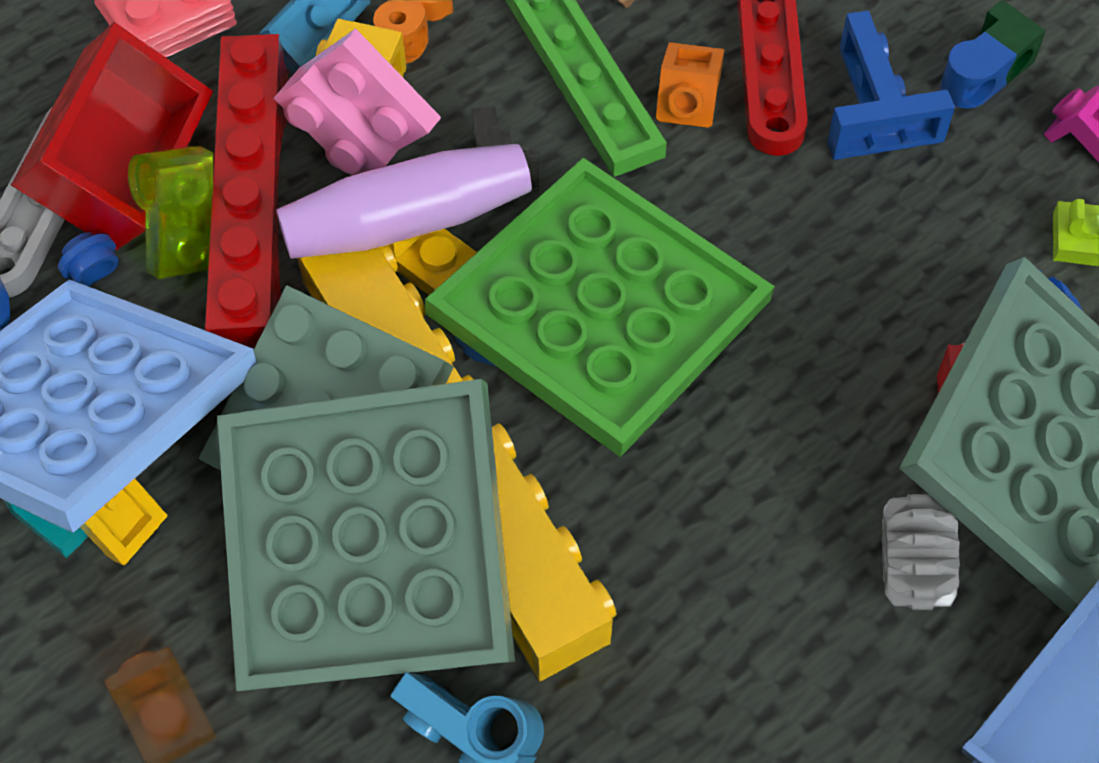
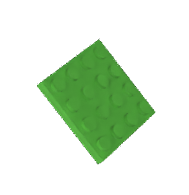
M582 158L425 298V314L621 457L771 301L775 286L585 158Z

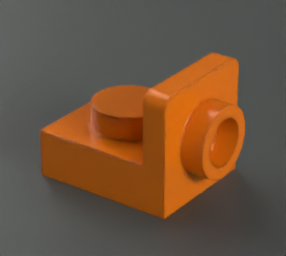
M668 43L660 72L656 119L658 121L705 128L711 127L714 118L717 89L722 72L724 49Z

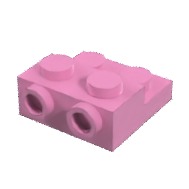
M354 29L301 66L274 97L283 107L287 121L294 127L308 132L325 149L329 163L351 176L385 167L398 150L430 133L441 118L357 29Z

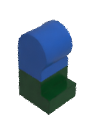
M1004 0L999 1L987 11L980 36L975 40L963 41L955 45L950 51L941 80L940 90L948 89L953 104L956 107L968 109L984 104L1035 63L1046 30Z

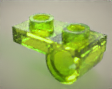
M198 146L134 155L128 167V181L135 202L146 211V272L157 279L208 270L213 194V152Z

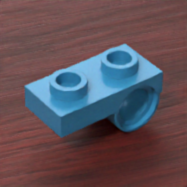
M408 672L405 673L390 697L408 709L403 720L412 729L436 743L443 736L462 750L463 753L458 759L459 763H534L537 758L535 754L541 746L544 736L543 720L537 709L524 700L489 696L479 700L470 708L429 676ZM508 710L516 718L518 735L513 745L503 751L497 747L492 739L491 726L493 720L500 712Z

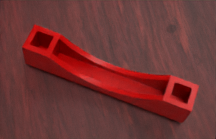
M279 34L221 37L205 331L253 348V350L281 297L278 217L276 210L278 209L281 142L287 125V119L285 118L283 107L274 97L288 82V75Z

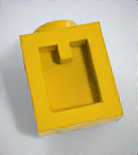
M446 229L388 244L398 265L397 272L428 295L477 253Z
M134 478L82 524L80 528L107 557L125 566L168 515Z

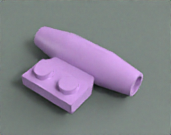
M519 144L447 150L346 177L277 209L276 212L290 259L367 251L463 224L531 192L532 184L528 164Z

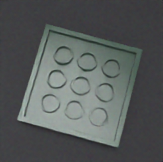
M1022 257L1006 264L899 469L1070 616L1099 580V325L1026 257Z
M477 379L217 416L236 691L515 662L488 384L485 381Z

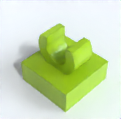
M1076 199L1073 202H1057L1053 212V261L1099 266V205L1085 204V199Z

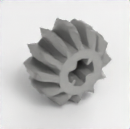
M907 494V497L890 498L883 508L884 517L882 519V562L885 595L894 606L909 607L911 610H933V607L951 606L957 597V588L959 587L960 542L958 540V520L928 494Z

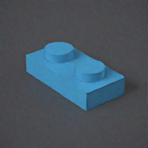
M290 0L258 35L279 34L285 65L292 74H295L301 66L315 57L320 41L322 39L328 40L338 18L354 21L371 1Z

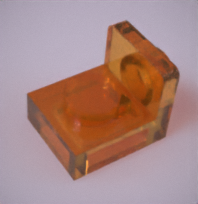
M165 647L157 652H143L131 657L120 666L116 674L104 681L110 695L118 705L146 763H171L217 738L170 647Z

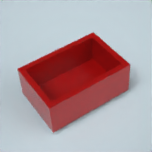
M113 22L84 48L11 186L84 232H90L93 235H109L116 244L115 250H118L148 230L214 91L116 22Z

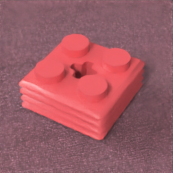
M94 0L95 5L109 25L116 22L165 58L237 24L231 0Z

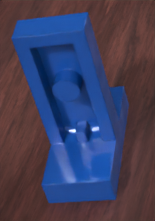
M869 10L848 13L839 50L859 104L834 108L827 140L833 160L944 142L955 109L948 89L906 96L902 77L894 75L888 61L889 47L886 36L883 32H877Z

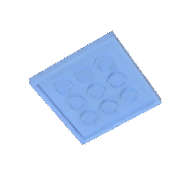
M70 279L0 331V498L72 533L75 532L244 382L249 369L257 364L253 348Z

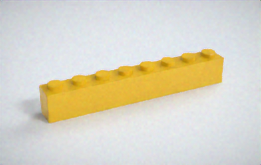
M389 245L367 251L297 258L303 283L312 298L453 365L455 355L448 338L440 328L431 331L423 318L426 316L425 306L417 289L411 282L403 285L395 273L398 271V265ZM454 367L446 384L470 381L473 378L470 375L461 378ZM498 423L492 426L512 635L537 679L541 682L611 644L612 618L616 616V609L603 584L599 580L590 583L578 565L582 561V557L576 541L565 526L557 529L554 527L545 512L549 506L542 487L532 474L522 476L513 461L516 458L514 445L504 427Z

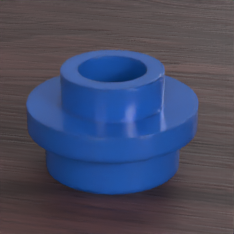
M90 232L80 234L63 247V256L58 263V270L65 279L90 286L112 273L118 266L119 259L114 253L116 244L107 234L93 235Z

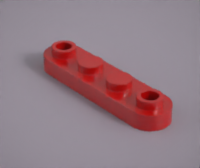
M738 0L748 139L757 150L773 156L787 155L796 151L802 145L808 122L796 0ZM770 129H779L783 132H775Z

